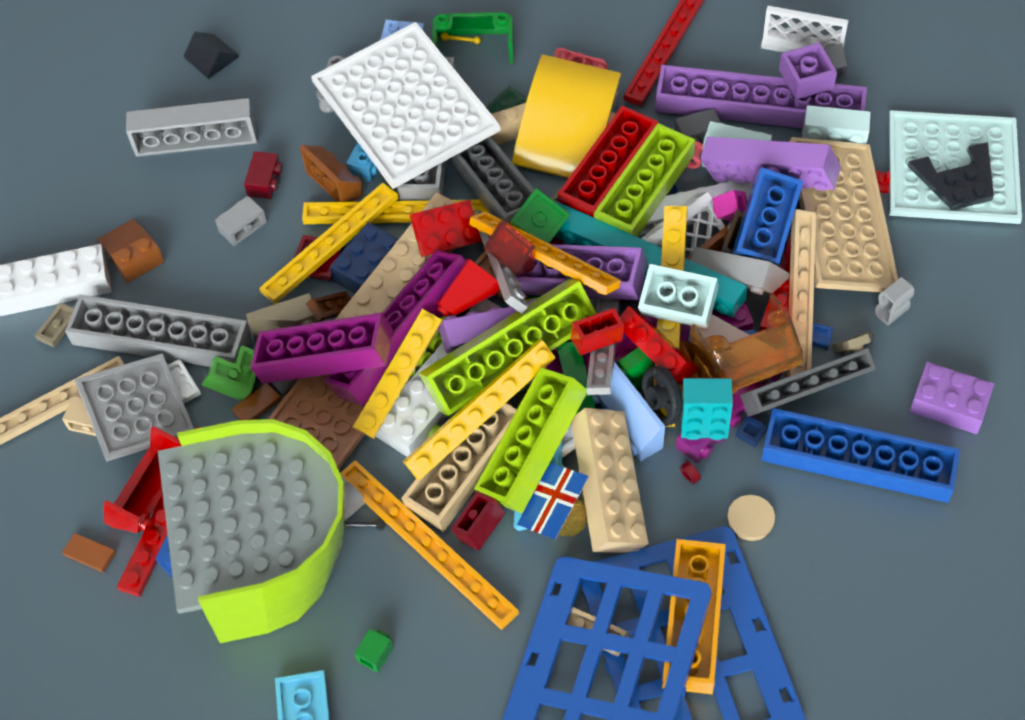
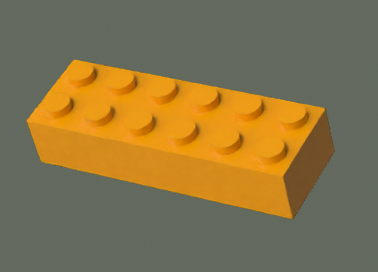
M677 539L673 577L705 582L712 590L711 600L686 683V691L713 694L726 544ZM671 596L666 642L668 646H677L690 599ZM664 662L662 689L665 687L671 663Z

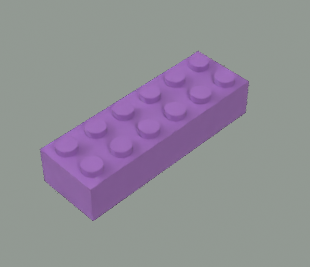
M707 137L700 158L712 178L717 182L753 183L755 174L762 167L802 180L803 185L801 189L815 188L820 191H825L826 189L835 190L841 169L831 146L826 144Z
M553 245L621 280L620 288L606 295L600 294L595 289L582 284L588 298L639 300L648 264L642 248ZM514 249L511 265L517 273L515 276L521 284V291L525 295L542 296L566 280L574 279L563 275L552 267L546 266L535 258L528 257L527 254Z

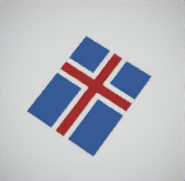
M550 463L517 525L556 539L589 476Z

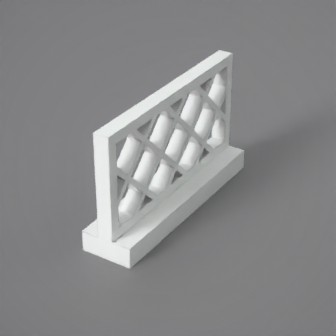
M768 6L761 48L788 52L819 42L822 47L831 43L842 44L844 47L848 20ZM771 14L779 15L781 18L775 20ZM797 18L800 19L801 22L795 24L791 19ZM786 22L790 27L784 29L780 24ZM812 22H819L821 26L815 27ZM806 25L810 31L804 32L801 27ZM836 25L843 28L835 31L831 26ZM826 29L830 34L824 36L820 31Z
M708 192L697 193L682 205L688 208L687 221L694 222L693 233L686 232V236L692 237L691 248H685V251H689L690 254L693 253L696 247L697 238L705 239V242L712 238V226L718 227L719 231L725 227L721 219L716 218L713 206L710 203L712 198ZM703 208H706L709 213L708 221L700 220ZM664 220L641 237V239L656 246H662ZM699 223L707 224L706 236L698 235Z

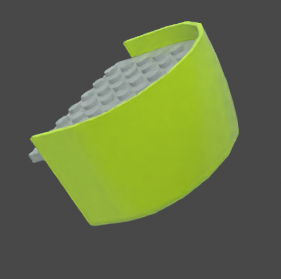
M274 419L237 420L178 432V438L182 446L158 451L178 614L203 609L220 644L267 634L298 621L321 597L342 548L345 520V491L343 480L331 452L306 430Z

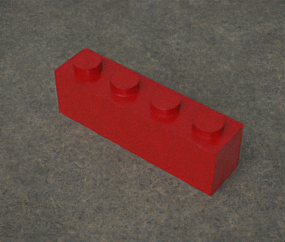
M628 306L621 314L620 319L624 324L623 332L657 366H663L668 369L677 383L683 385V379H690L699 369L639 311Z

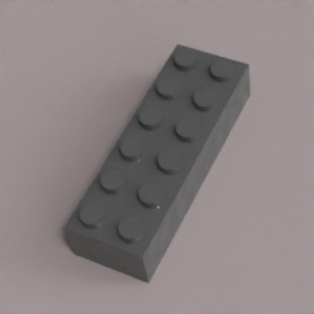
M491 136L451 157L454 168L488 212L507 223L512 220L534 191L532 186Z

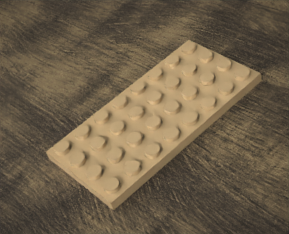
M791 137L789 142L830 145L841 166L835 190L826 189L825 191H820L815 188L801 189L799 195L801 210L816 212L815 288L882 292L898 279L870 144Z

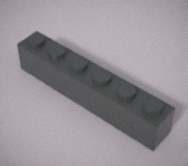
M867 348L743 393L740 396L747 415L751 416L876 370V367Z

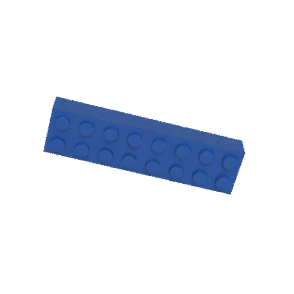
M773 408L761 461L949 503L954 491L960 449Z

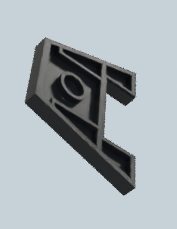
M988 142L968 147L967 153L973 164L936 172L929 156L908 162L907 167L951 210L993 200L994 191Z

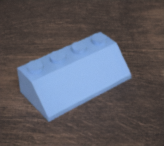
M614 362L611 395H592L594 404L603 410L624 411L632 456L636 455L641 462L663 449L665 425Z

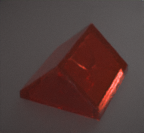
M504 220L500 221L485 244L484 249L515 275L530 273L534 270L536 247Z

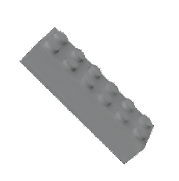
M249 98L126 112V133L136 157L257 143L256 121Z

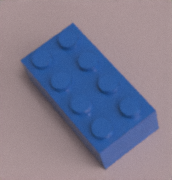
M762 167L758 170L753 180L732 254L769 261L776 266L779 265L803 185L802 180Z

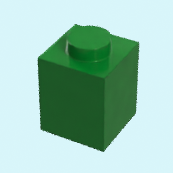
M369 629L354 653L357 662L379 673L393 650L390 636L381 630L375 632Z

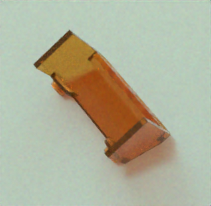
M774 294L770 295L771 313L767 318L770 328L729 343L721 335H712L704 338L695 324L690 326L694 354L712 379H732V391L797 367L803 362V350L791 316Z

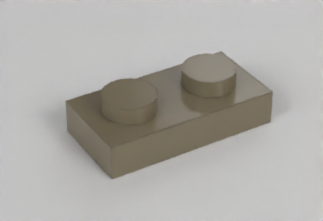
M60 302L35 334L36 339L55 348L66 334L65 330L74 308Z

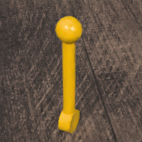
M448 33L441 34L443 41L451 39L474 42L475 44H480L481 42L479 37L468 38L451 36Z

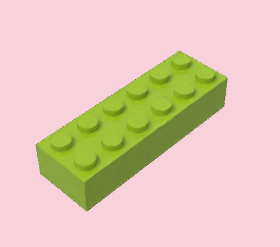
M658 123L594 212V218L638 237L693 158L695 139Z
M540 367L474 490L495 498L499 505L522 514L587 394V389L572 377Z

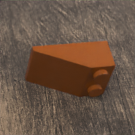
M134 219L97 239V242L102 245L105 253L127 283L164 263L156 243Z

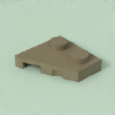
M872 330L832 344L834 352L843 351V354L846 355L865 349L864 344L870 343L874 339Z

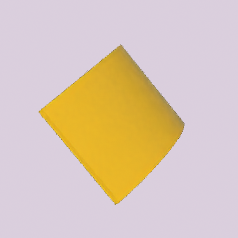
M542 54L527 98L512 163L515 166L569 178L607 127L621 73Z

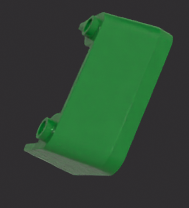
M505 12L439 14L434 17L432 42L438 50L442 33H448V35L508 34L509 64H513L514 22L510 14Z

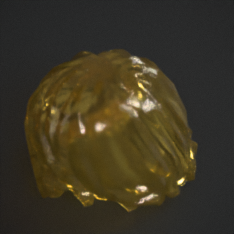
M577 498L558 535L574 536L586 527L588 522L586 508L580 499Z

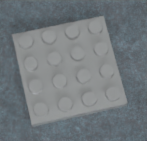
M163 354L75 379L76 387L106 462L148 449L150 447L152 426L178 438V432L194 429Z

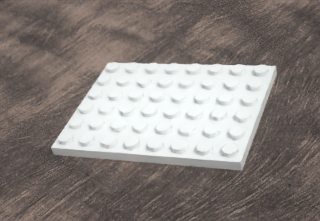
M416 22L311 76L312 82L392 189L501 131L499 123Z

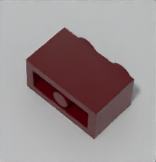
M253 152L244 182L247 196L272 199L274 191H277L278 176L283 171V163L280 162L278 154Z
M477 491L453 524L451 530L461 543L480 551L506 513L495 498Z

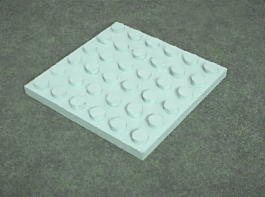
M907 111L889 112V171L891 172L889 216L1021 223L1022 209L1016 118ZM988 142L994 191L993 200L951 210L907 167L908 162L929 156L936 172L973 164L967 153L968 147Z

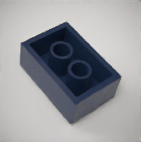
M368 222L330 266L333 282L356 294L399 238Z

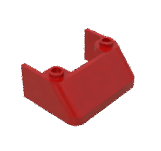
M152 426L150 447L114 504L107 500L103 504L105 524L112 528L133 533H139L141 530L146 531L151 522L149 517L163 496L158 451L182 446L178 438Z

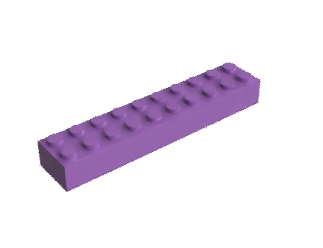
M661 65L655 112L691 115L714 108L719 119L803 128L807 105L865 111L867 87L835 84L834 89L795 100L784 78Z

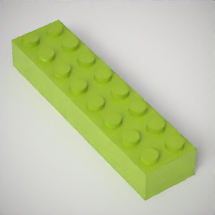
M574 279L566 280L527 305L528 308L522 314L519 311L513 313L419 372L418 374L439 411L449 416L464 407L538 340H543L550 351L571 339L572 322L597 314L581 282Z

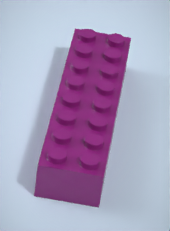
M435 251L382 312L393 329L386 366L334 373L326 377L324 382L340 399L364 407L421 310L424 309L438 318L443 316L437 311L438 306L435 303L441 299L463 268L462 265L465 263V259L462 255Z

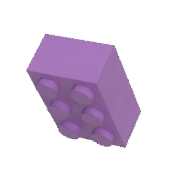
M926 362L910 413L977 434L983 422L995 383Z

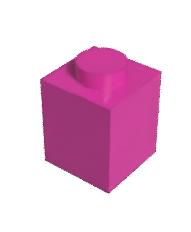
M732 190L712 198L714 204L713 211L717 219L730 220L736 210L744 213L747 204L746 193L743 191Z

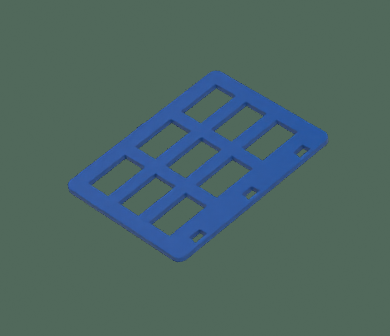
M722 526L679 538L682 540L726 544L720 611L730 609L746 655L719 662L716 655L713 693L723 720H740L725 678L750 670L754 673L770 718L765 720H806L733 530L727 526ZM677 539L596 562L640 570V568L666 561L671 576H673ZM734 552L738 563L731 564L727 554ZM582 579L581 587L590 615L596 617L603 597L600 584L596 581ZM631 588L639 615L641 616L648 591ZM670 609L659 611L650 642L666 645L661 628L668 626ZM640 617L617 624L611 622V624L627 631L630 636H634ZM760 618L764 631L757 632L753 620ZM603 650L606 660L605 668L607 674L610 673L617 694L626 662L623 653H620L618 657ZM655 660L661 679L636 686L630 707L641 709L639 702L662 696L664 691L662 689L663 661ZM787 688L791 701L784 703L780 690ZM682 697L676 720H692L685 697Z
M570 557L559 558L554 564L502 720H536L541 704L565 709L566 713L563 720H581L583 714L609 720H676L682 697H685L686 683L711 600L712 590L710 586L705 582ZM582 579L607 583L592 630L567 625ZM555 583L561 585L558 596L552 595ZM622 587L648 591L634 638L608 633ZM664 594L690 599L676 647L650 642ZM562 640L587 645L572 694L547 689ZM603 649L629 654L614 703L588 698ZM532 653L539 654L535 666L529 665ZM645 658L671 663L657 713L630 707Z

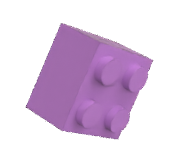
M820 42L781 53L779 71L795 100L834 89L837 71Z

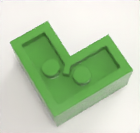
M242 345L238 350L235 364L215 356L212 359L208 375L202 381V386L243 401L251 393L256 375L250 368L254 350Z

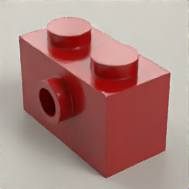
M615 308L572 322L570 338L581 356L622 341L624 324Z

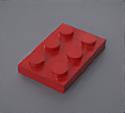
M470 200L409 215L421 257L432 255L435 251L444 252L481 242L479 230L470 225V217L474 216Z

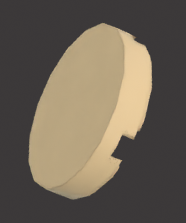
M745 495L733 501L729 507L727 521L729 528L739 538L756 541L763 539L772 531L775 513L767 500L760 496Z

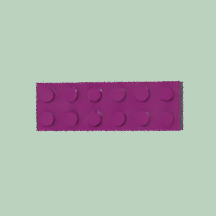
M381 312L261 331L258 334L250 368L262 384L386 366L393 329Z

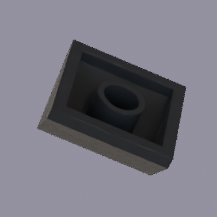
M195 31L184 53V58L209 79L239 58V55L216 35Z

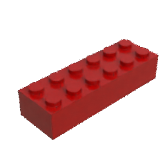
M621 106L558 192V202L594 218V212L659 121Z

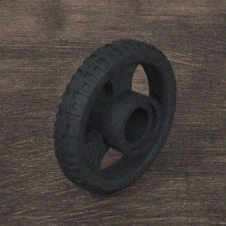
M654 366L647 369L643 375L641 386L643 399L665 426L675 424L682 413V396L676 379L663 366ZM654 377L656 378L657 385L653 386ZM660 408H665L668 417L660 411Z

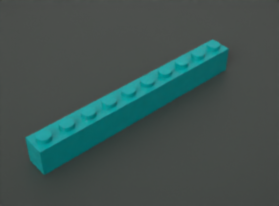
M555 201V203L571 214L556 233L555 238L564 241L568 245L642 248L648 262L644 279H646L650 264L661 266V247ZM685 258V272L717 278L719 288L713 309L720 314L733 318L746 300L747 285Z

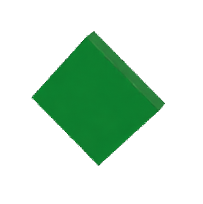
M536 188L509 223L549 243L571 214Z

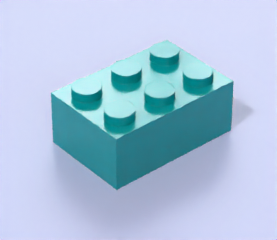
M683 379L682 413L680 416L681 438L697 440L699 438L721 440L728 438L733 405L732 379Z

